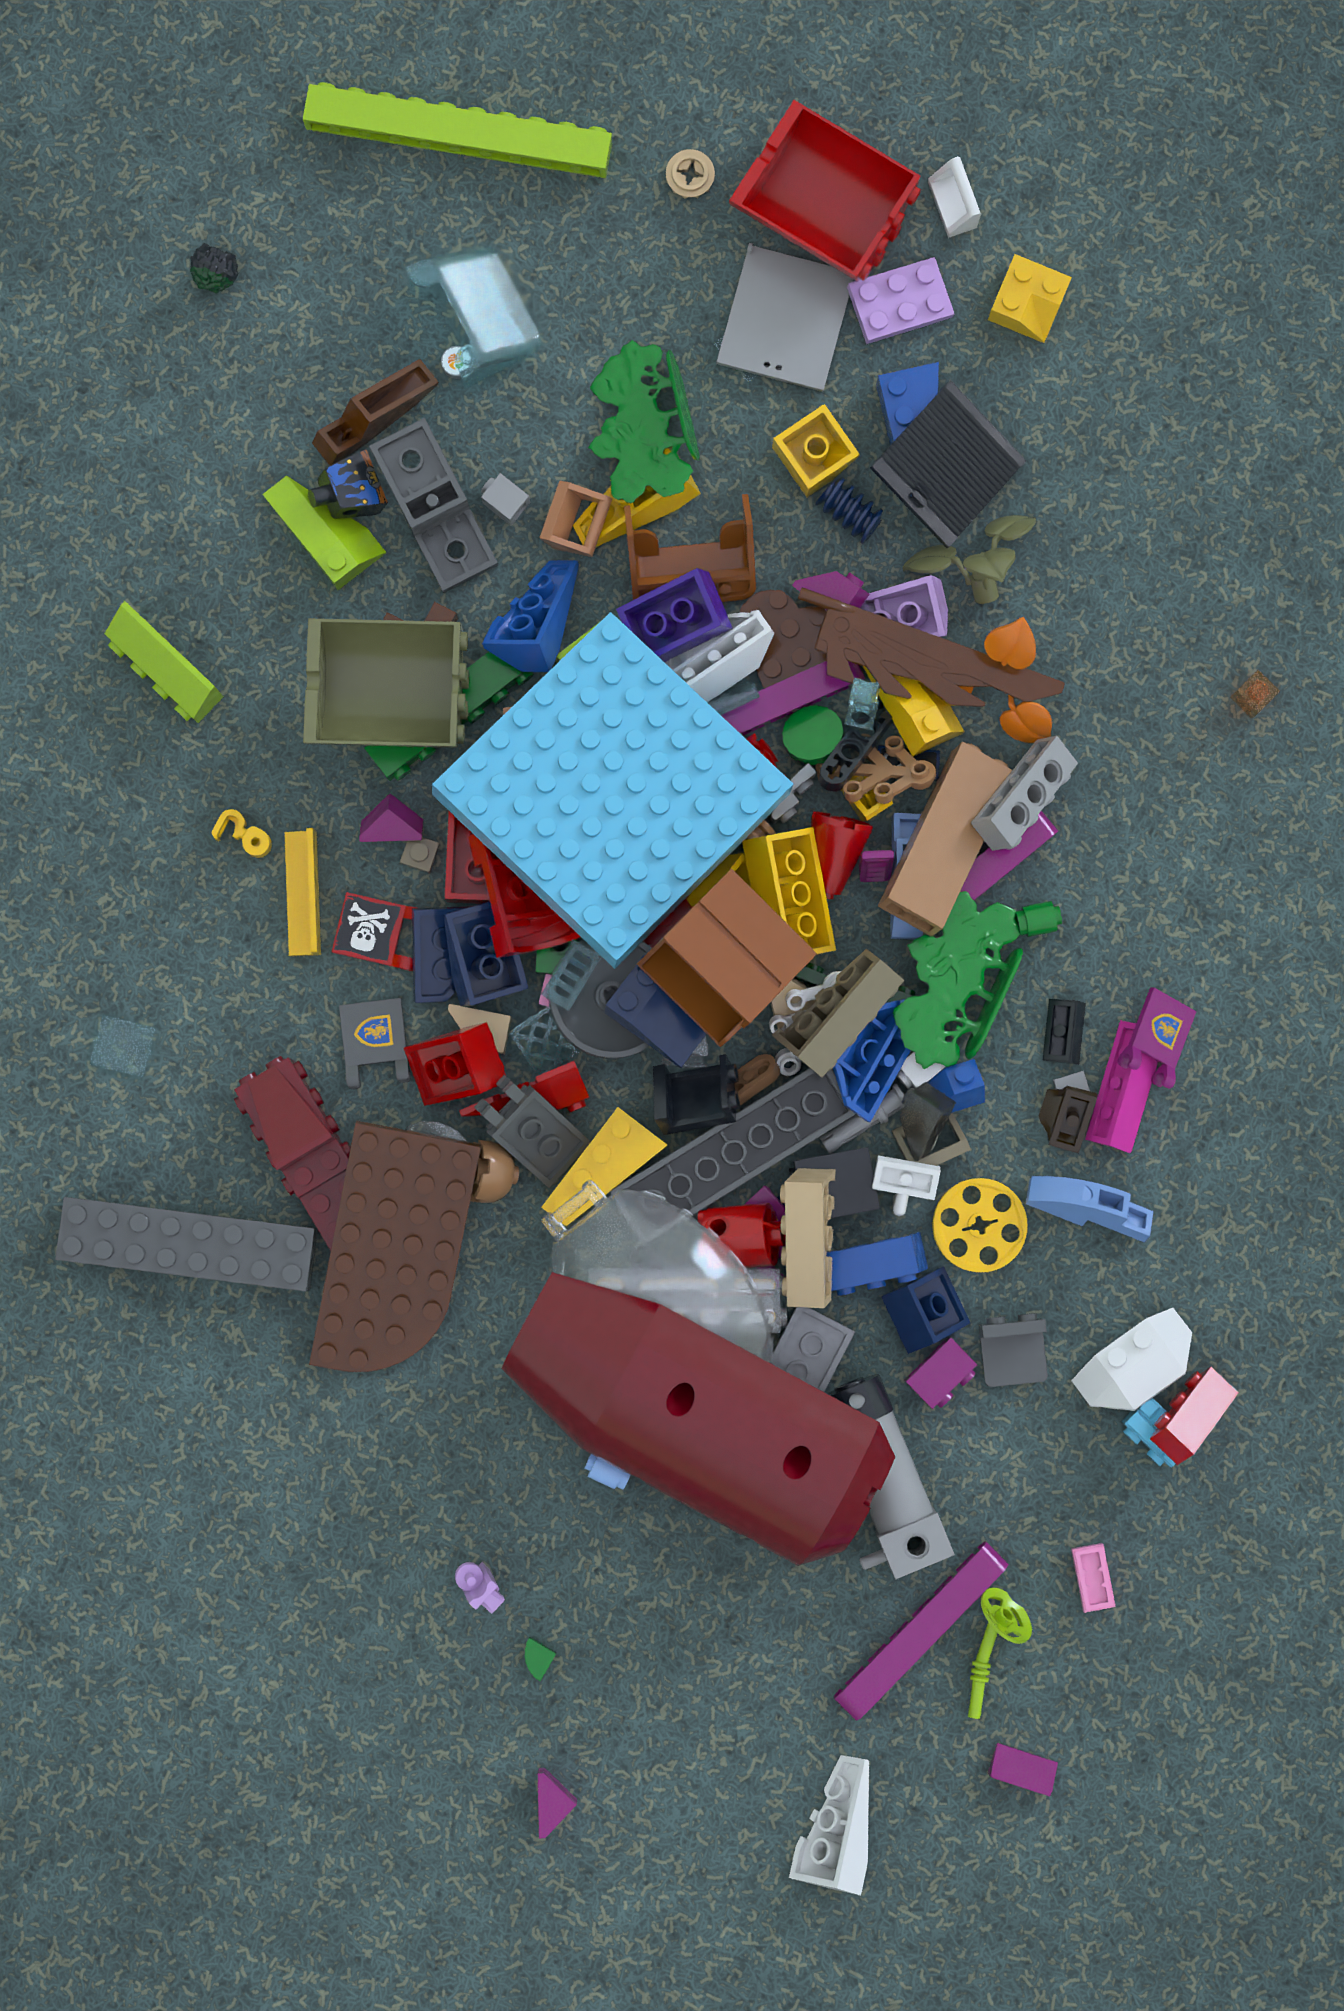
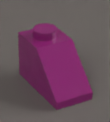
M834 571L795 580L792 584L799 591L803 587L861 608L870 595L861 588L864 582L850 572L845 577L839 572Z

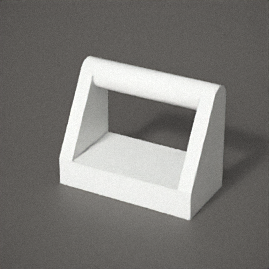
M955 157L928 178V184L948 238L977 228L981 216L961 158Z

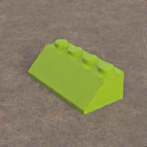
M126 601L120 605L104 633L111 640L107 646L120 658L126 654L133 661L130 667L142 679L148 675L155 682L152 688L164 700L170 696L178 704L174 709L187 722L192 717L199 723L224 696Z

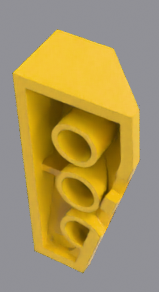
M863 666L885 708L891 714L892 720L912 757L965 732L951 706L918 680L892 675L912 697L906 699L885 694L869 670Z

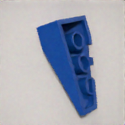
M548 561L528 583L530 589L521 598L515 597L511 601V609L504 617L498 616L492 622L482 643L484 649L521 672H549L560 650L579 568L578 561Z

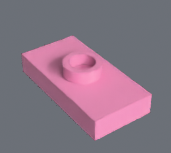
M1098 1543L1072 1548L1071 1552L1083 1612L1116 1607L1104 1544Z

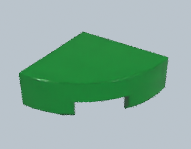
M529 1636L525 1647L526 1665L530 1673L537 1680L541 1681L557 1652Z

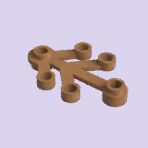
M861 734L864 737H871L868 734ZM890 736L885 740L886 753L889 756L896 757L903 766H893L874 747L867 756V759L872 764H861L853 775L868 777L861 782L848 781L843 786L844 797L847 801L856 802L865 793L874 789L875 800L880 804H887L893 800L894 796L909 787L918 790L930 787L936 777V769L928 761H917L904 749L901 737ZM823 763L816 764L818 779L820 775V769ZM838 764L835 773L829 774L828 777L830 779H833L835 776L839 777L841 766ZM890 778H899V780L895 781L891 785L889 783H885V781L889 780Z

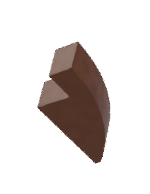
M418 359L350 398L342 417L318 430L312 444L331 466L348 457L375 438L418 404L439 382L422 360Z

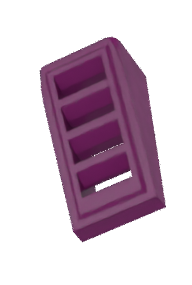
M863 851L858 859L860 882L889 881L892 873L894 851Z

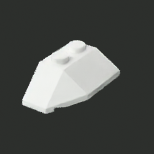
M759 610L751 611V613L727 614L733 629L665 663L706 702L711 701L760 667L774 632Z
M1174 1308L1148 1317L1094 1355L1071 1381L1090 1407L1135 1411L1186 1374L1192 1332Z

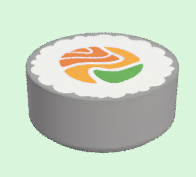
M452 346L444 351L441 357V365L447 376L460 379L467 376L471 371L472 358L465 348Z

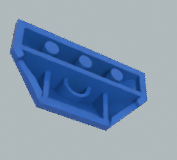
M906 999L886 1002L878 1011L875 1019L866 1025L857 1036L854 1044L845 1050L833 1067L844 1106L866 1122H871L911 1051L904 1047L901 1039V1030L896 1025L893 1010Z

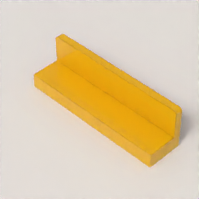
M306 828V831L284 832L289 956L321 955L317 832L314 828Z

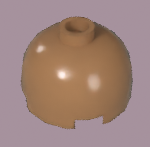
M478 1140L476 1144H481L470 1201L493 1203L501 1200L510 1191L512 1184L517 1183L519 1168L515 1166L512 1155L499 1143Z

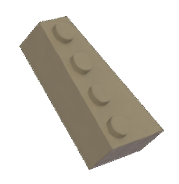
M867 949L836 976L837 983L833 987L823 988L815 995L816 1002L805 1012L801 1009L791 1017L794 1022L786 1030L783 1031L779 1028L772 1034L775 1039L822 1078L836 1065L837 1060L845 1050L854 1044L857 1036L869 1022L875 1019L878 1011L889 998L896 994L898 987L904 981L881 959Z

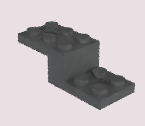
M425 418L369 446L443 593L498 566V562L469 508L468 501ZM409 453H415L420 457V463L415 468H407L403 465V459ZM455 543L462 544L465 547L464 555L458 559L448 555L449 547Z

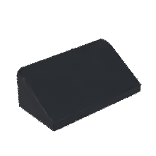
M1049 999L1043 1061L1079 1065L1086 1003L1075 1000Z

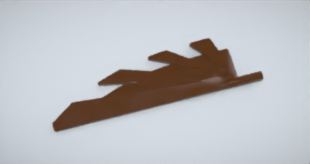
M802 587L800 590L799 600L827 609L817 637L815 650L827 654V675L830 677L854 683L855 679L848 664L849 661L865 666L885 694L906 699L912 697L892 676L896 675L918 680L950 706H985L984 701L958 686L992 687L1023 702L1058 695L1063 691L1065 685L1063 681L1027 668L1015 669L1008 664L1003 666L1000 661H995L988 654L806 588Z

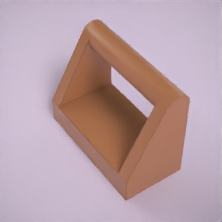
M559 481L540 539L554 549L593 557L612 498L569 482ZM581 500L598 503L584 545L568 541Z

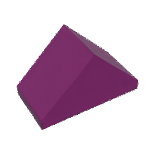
M390 793L361 821L359 840L360 842L422 840L423 819Z
M539 1768L538 1819L539 1839L546 1838L577 1805V1798L546 1768Z

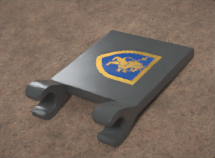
M401 998L339 1005L347 1086L350 1089L361 1087L359 1066L394 1061L397 1080L400 1083L409 1082L411 1079L409 1063L403 1048L406 1047Z

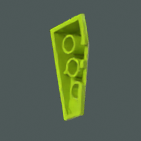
M285 476L262 494L337 590L341 589L386 554V551L368 528L352 518L334 519L331 517L327 504L313 508L308 499V489L288 476Z

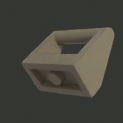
M953 1113L927 1121L922 1116L891 1131L904 1160L937 1166L971 1150ZM947 1119L958 1142L914 1161L903 1139Z

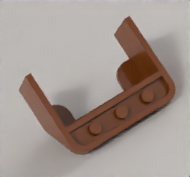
M742 494L743 520H734L724 524L719 532L720 542L659 548L658 538L655 533L646 529L633 530L630 505L624 506L633 600L696 568L710 573L722 602L744 600L751 597L756 590L753 523L748 494Z

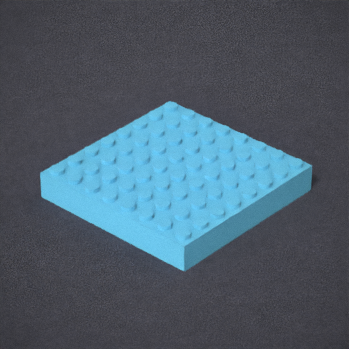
M610 612L432 784V795L615 969L790 795L793 783Z

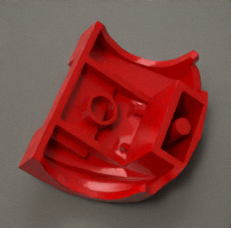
M474 834L468 836L475 867L482 866L496 923V925L490 927L496 958L533 952L581 937Z

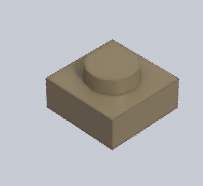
M423 837L422 840L407 841L400 863L430 873L440 843Z

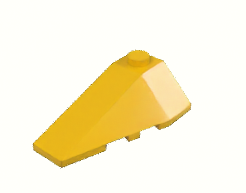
M672 446L664 449L663 453H670ZM690 475L689 480L684 483L685 489L681 493L663 497L651 486H646L644 493L636 498L633 503L625 502L623 499H615L611 494L610 486L604 495L611 497L612 502L596 547L626 534L624 506L630 505L632 527L635 530L678 510L701 493L692 476ZM592 502L573 524L582 545H584L598 505L596 502Z

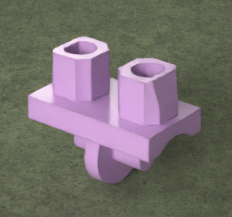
M467 1562L457 1568L455 1572L456 1583L463 1590L469 1604L473 1608L477 1609L482 1605L492 1614L504 1602L505 1599L498 1592L499 1587L490 1569L483 1562L479 1565Z

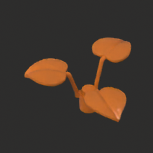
M1024 617L1010 624L998 627L986 636L984 642L986 653L991 659L1000 661L1003 666L1008 664L1015 669H1025L1035 660V639ZM958 686L970 694L972 693L974 688ZM1008 695V705L1011 710L1004 711L1000 716V724L1006 734L1015 740L1025 743H1035L1037 739L1051 737L1052 718L1044 706L1031 701L1021 702L1016 706L1014 697Z

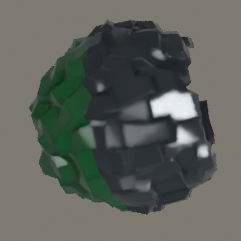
M206 243L197 248L193 256L190 257V272L193 281L199 289L209 290L217 294L225 290V288L232 286L239 274L237 271L236 255L227 251L224 253L219 248L209 246Z

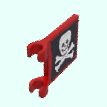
M346 892L332 953L413 971V959L395 953L403 920L412 921V908L416 907Z

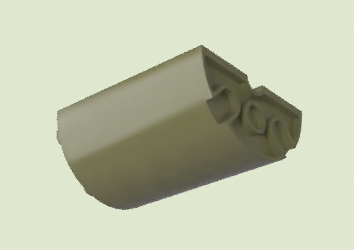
M308 618L307 687L305 690L303 743L457 748L459 744H464L465 726L461 725L462 720L468 719V701H466V694H463V689H469V670H467V663H463V651L468 649V632H462L460 622Z

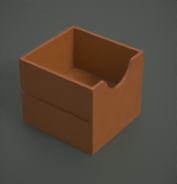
M731 868L637 965L721 1047L741 1028L744 1029L817 953Z

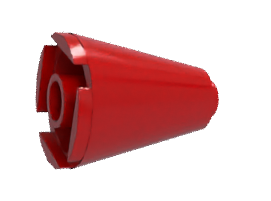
M813 811L811 827L814 829L826 899H834V895H841L872 833L873 825L845 816H832L831 813Z

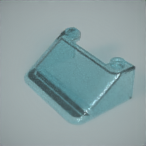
M478 246L421 260L405 268L411 288L415 286L428 288L440 282L471 343L460 348L455 356V364L464 389L534 355L541 346L540 334L497 252L493 248Z

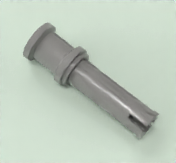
M894 1084L892 1085V1090L885 1095L871 1122H866L856 1114L819 1138L831 1154L879 1122L881 1124L888 1122V1117L902 1108L908 1109L911 1106L898 1085Z

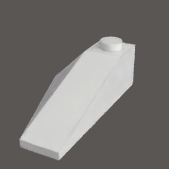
M841 1755L824 1788L827 1799L820 1811L814 1809L809 1818L815 1823L807 1839L800 1836L797 1842L789 1878L861 1895L868 1864L869 1761Z

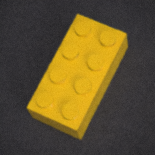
M813 827L744 840L742 843L751 888L817 954L835 951V941Z

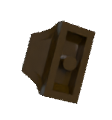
M1066 1086L1063 1089H1047L1039 1113V1119L1047 1132L1048 1145L1079 1154L1097 1100V1093L1071 1086Z

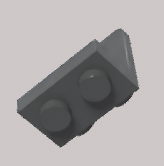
M1037 1313L1018 1315L1017 1321L1006 1322L1005 1316L986 1318L987 1324H978L984 1380L987 1386L996 1387L1043 1382L1047 1379L1048 1373L1043 1332H1047L1045 1319L1037 1318Z

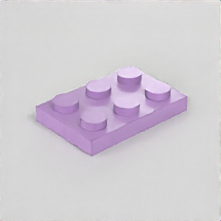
M935 257L867 277L865 281H854L848 283L847 286L866 344L928 326L954 316V311Z

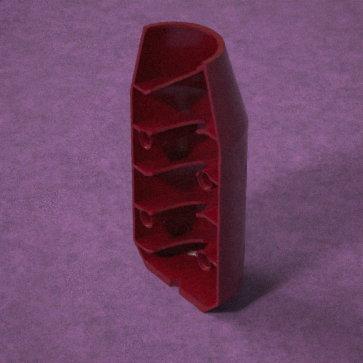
M554 1272L551 1273L501 1368L581 1449L621 1471L641 1479L647 1485L730 1530L754 1540L760 1546L797 1566L841 1553L847 1548L871 1509L870 1503L876 1492L881 1490L895 1460L894 1452L881 1424L875 1419L661 1304Z

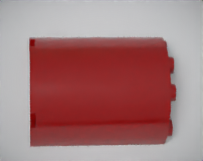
M793 100L768 139L762 153L755 159L731 196L729 204L857 282L859 280L865 281L873 266L878 267L886 254L885 248L889 241L893 243L900 233L901 223L905 218L904 212L908 204L913 206L921 192V189L917 187L921 176L796 100Z

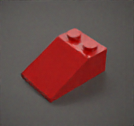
M487 1022L468 1026L403 1047L424 1106L481 1094L497 1087L496 1083L503 1075L506 1076L504 1065L500 1060Z

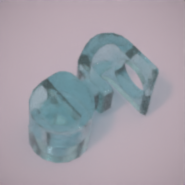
M854 678L845 725L872 731L879 704L880 683L866 682L859 678ZM861 711L868 714L870 719L864 724H859L852 719V715Z

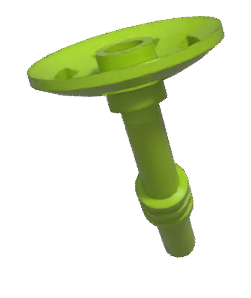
M994 1587L988 1588L981 1596V1607L988 1624L976 1660L972 1661V1665L975 1667L971 1668V1672L974 1675H970V1679L973 1682L968 1717L980 1719L985 1683L989 1682V1678L986 1676L990 1675V1671L987 1668H990L991 1664L988 1661L997 1634L1016 1644L1025 1643L1032 1635V1625L1024 1608L1016 1604L1006 1591ZM988 1599H996L1001 1601L1000 1606H991ZM1014 1633L1019 1637H1011L1007 1634Z

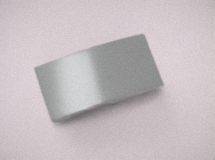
M809 763L791 779L793 787L790 795L772 812L770 820L773 824L779 820L784 824L798 813L795 807L798 806L799 800L793 793L797 791L801 795L814 785L811 779L815 777L816 772Z

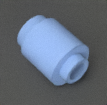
M590 1454L584 1468L589 1470L587 1477L612 1489L618 1487L623 1490L631 1475Z

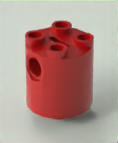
M770 1203L715 1207L698 1211V1225L701 1229L702 1239L697 1241V1253L699 1258H705L709 1270L721 1271L767 1267L777 1264L780 1246L786 1245V1235L781 1233V1220L777 1221L775 1211Z

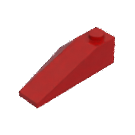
M575 1061L536 1076L533 1082L516 1085L519 1089L524 1085L527 1087L530 1085L556 1110L567 1108L569 1113L585 1107V1100L590 1098ZM504 1093L501 1095L496 1094L484 1100L499 1112L511 1098ZM477 1103L459 1110L461 1117L482 1116L474 1108Z

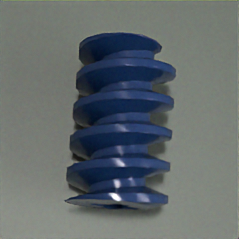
M842 477L837 481H833L827 487L815 505L817 506L825 501L823 512L827 514L834 510L832 516L834 521L844 517L842 528L847 529L854 525L851 535L856 537L863 533L861 543L864 544L880 525L883 510L879 509L872 513L873 501L862 505L864 494L860 493L853 497L852 493L855 486L851 485L844 490L842 487L845 478Z

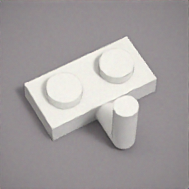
M878 1155L872 1189L896 1193L893 1196V1212L897 1216H902L906 1212L909 1196L935 1200L941 1171L940 1166Z

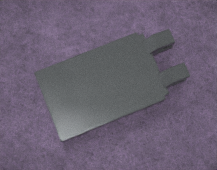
M503 1075L496 1085L511 1100L499 1112L483 1098L474 1108L489 1121L486 1125L488 1128L486 1132L550 1188L581 1155L591 1141L530 1085L528 1087L524 1085L519 1089L508 1077Z

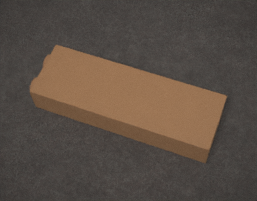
M963 741L951 751L878 907L931 937L943 929L984 841L971 822L1011 773L1012 770L1008 768L1005 762L999 759H992L982 753L977 746L969 743L966 744Z

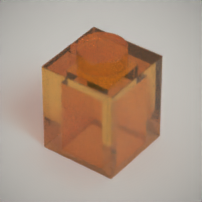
M1257 670L1230 698L1250 718H1253L1280 690Z

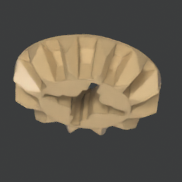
M687 149L676 153L666 167L667 183L673 193L681 195L684 199L688 197H696L698 199L700 195L709 191L714 181L715 171L713 163L707 155L698 150ZM691 163H693L694 172L699 177H694L689 185H687L686 176L681 173L688 172L689 168H691Z

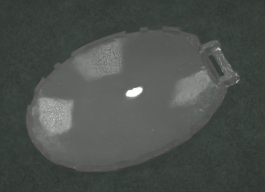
M587 1180L582 1184V1190L553 1213L548 1212L542 1217V1223L555 1238L552 1241V1272L661 1304L761 1359L772 1363L773 1337L771 1338L768 1325L769 1315L767 1309L764 1310L759 1299L757 1286L733 1251L709 1227L706 1229L692 1217L693 1214L685 1208L681 1210L665 1201V1197L645 1190L640 1192L618 1188L610 1196L606 1197L592 1180ZM588 1200H591L595 1208L566 1230L561 1222Z

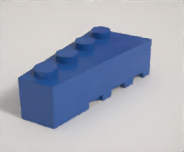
M939 362L878 375L876 387L890 445L938 394Z
M920 1232L905 1237H894L873 1242L872 1244H862L826 1253V1256L832 1257L831 1291L836 1290L837 1296L856 1292L855 1286L867 1284L868 1290L886 1286L885 1280L897 1278L898 1283L916 1280V1273L928 1269Z

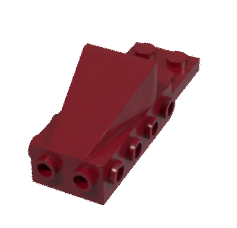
M279 1056L265 1065L268 1070L256 1075L253 1072L240 1079L238 1082L241 1086L234 1089L238 1096L234 1098V1101L243 1115L249 1114L253 1121L250 1129L259 1142L264 1140L269 1149L266 1152L268 1160L276 1170L282 1171L285 1176L281 1180L290 1195L296 1194L297 1198H300L331 1251L351 1146L347 1141L342 1143L336 1132L340 1128L331 1114L326 1116L320 1105L324 1104V1101L315 1087L310 1089L306 1083L305 1078L308 1077V1074L299 1060L294 1062L289 1057L283 1059L282 1056Z

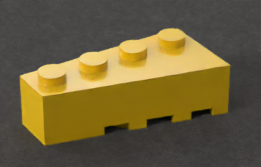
M617 1107L541 1208L565 1226H569L668 1145Z

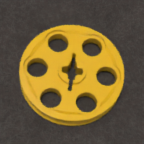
M985 1178L965 1180L946 1191L935 1208L932 1222L935 1242L944 1257L955 1266L971 1272H990L1010 1263L1024 1245L1028 1226L1026 1212L1018 1196L1004 1184ZM968 1186H974L980 1192V1198L975 1204H968L963 1199V1191ZM998 1194H1005L1010 1199V1207L1005 1212H998L993 1207V1199ZM947 1208L954 1209L958 1214L957 1223L951 1227L944 1225L941 1221V1213ZM980 1216L983 1221L997 1219V1222L988 1224L984 1228L983 1234H980L978 1230L972 1229L962 1231L963 1228L970 1227L976 1223L975 1217ZM1013 1224L1018 1228L1019 1236L1014 1242H1007L1002 1238L1001 1232L1005 1225ZM957 1238L962 1239L967 1246L965 1254L960 1257H955L949 1250L951 1241ZM986 1246L993 1247L997 1252V1259L991 1265H986L980 1260V1251Z

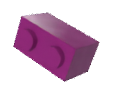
M948 1336L904 1381L930 1408L933 1409L936 1405L942 1408L953 1397L950 1391L959 1383L964 1386L974 1377L976 1373L973 1369L977 1364Z

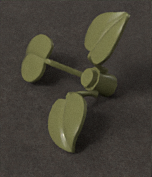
M1010 515L991 521L985 527L986 536L993 537L991 549L964 559L963 564L955 556L957 554L955 547L950 546L946 549L944 545H936L914 554L903 565L902 569L903 571L910 570L917 573H935L946 569L953 563L957 565L964 576L966 585L972 586L976 603L985 604L993 602L999 597L996 581L1003 582L1008 569L1016 559L1014 550L997 548L998 542L1001 539L1010 541L1022 537L1036 524V517Z

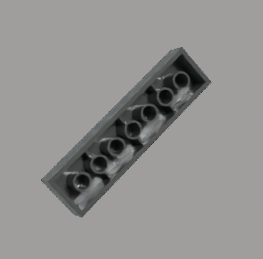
M809 1068L736 1113V1122L715 1126L616 1187L610 1193L642 1245H645L854 1116L855 1113L844 1106L839 1086L832 1070L828 1071L822 1078Z
M64 1197L55 1260L310 1291L318 1229Z

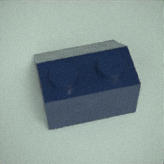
M944 1266L881 1296L908 1354L935 1344L970 1324L969 1318Z

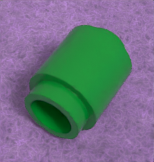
M1052 901L1022 906L1021 910L1016 911L1015 921L1018 923L1020 935L1026 934L1027 937L1056 932L1058 929L1057 925L1062 924V916L1059 906H1053Z

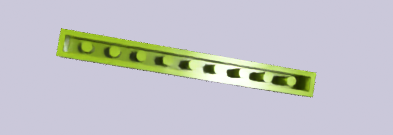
M320 82L318 85L309 84L303 114L306 130L606 178L612 147V133L607 132L601 127L593 126L589 127V129L578 128L570 122H559V124L547 123L545 119L540 117L523 119L517 118L516 115L509 112L492 114L486 113L484 109L479 107H469L467 110L456 108L454 104L448 102H439L438 105L430 104L417 97H410L406 100L396 98L395 95L387 92H380L378 95L366 93L363 89L356 87L344 90L325 82Z

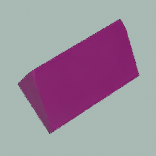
M997 1743L988 1774L991 1778L1050 1797L1058 1762Z

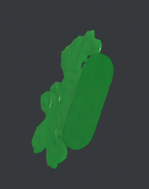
M633 340L623 345L620 354L609 358L604 364L602 372L596 376L590 386V390L600 401L617 406L618 413L616 416L605 420L601 427V435L596 436L588 447L601 459L615 457L619 460L615 471L610 476L611 494L615 499H623L628 503H633L636 498L641 496L646 486H651L663 497L684 491V483L689 480L693 470L688 463L679 459L677 455L681 444L686 443L692 458L696 461L700 460L682 376L672 351L668 350L666 352V361L670 375L667 378L656 370L663 354L661 347L654 344L641 347ZM651 366L653 371H645V367ZM643 375L654 377L653 382L658 381V384L646 385L642 383L641 377ZM672 387L677 407L667 411L659 410L656 403L658 393L662 388ZM650 389H656V393L649 396ZM679 415L683 432L682 437L668 436L667 434L669 420L672 416ZM672 446L670 453H663L664 449Z
M962 891L959 893L942 929L943 936L936 938L925 934L907 945L911 956L918 962L916 966L918 978L928 983L929 990L927 994L909 997L893 1010L896 1025L901 1030V1039L904 1047L915 1052L916 1063L920 1064L923 1069L928 1068L934 1063L942 1064L946 1067L955 1065L960 1058V1048L957 1045V1039L966 1032H971L965 1047V1057L967 1059L973 1058L983 1045L1023 955V949L1016 948L1003 962L999 952L1003 945L1013 942L1020 935L1018 923L1014 919L1016 916L1014 909L996 902L982 912H978L977 905L969 896V893ZM987 948L992 949L994 952L993 957L985 953ZM986 968H999L1000 971L990 992L985 990L983 985L985 982L984 971ZM975 994L986 999L976 1022L969 1020L965 1013L967 999ZM956 1010L961 1011L963 1014L962 1018L956 1017ZM950 1021H957L963 1024L962 1027L957 1025V1031L944 1030V1025ZM953 1036L954 1038L952 1042H947L945 1037Z

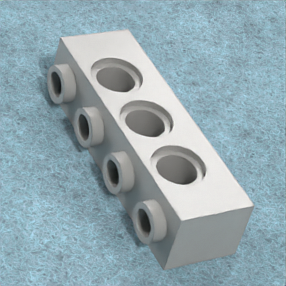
M1052 736L1037 739L971 822L992 851L1000 849L1009 850L1016 847L1021 842V836L1026 829L1038 820V814L1053 801L1055 798L1054 794L1058 788L1070 779V773L1078 762L1059 737Z

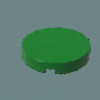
M817 705L803 707L793 713L785 722L782 732L783 744L790 757L810 765L824 763L845 735L842 721L838 715L827 707Z

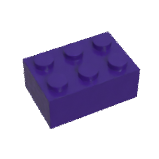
M699 568L616 609L621 622L663 662L733 629L710 573Z

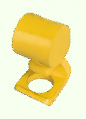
M230 809L222 812L212 830L215 840L220 841L221 835L229 820L235 823L232 837L237 840L242 839L243 848L248 854L255 858H262L271 851L272 842L267 833L255 826L246 829V820L237 810Z

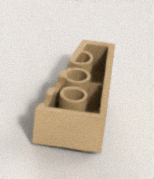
M798 1168L785 1181V1184L781 1185L780 1200L781 1203H785V1215L781 1218V1233L786 1235V1246H783L781 1253L782 1265L786 1266V1277L782 1281V1295L787 1297V1307L825 1308L831 1301L832 1257L826 1256V1253L832 1248L834 1229L831 1226H827V1223L831 1218L832 1209L834 1210L835 1197L829 1195V1182L835 1181L836 1169Z

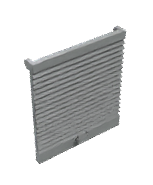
M749 243L716 364L823 392L849 298L847 286L848 283L853 282V279L832 266L753 246V243Z

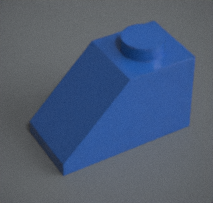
M975 1059L944 1068L915 1092L926 1121L985 1102V1085Z

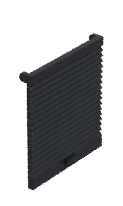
M950 380L874 462L870 469L947 549L1026 460Z

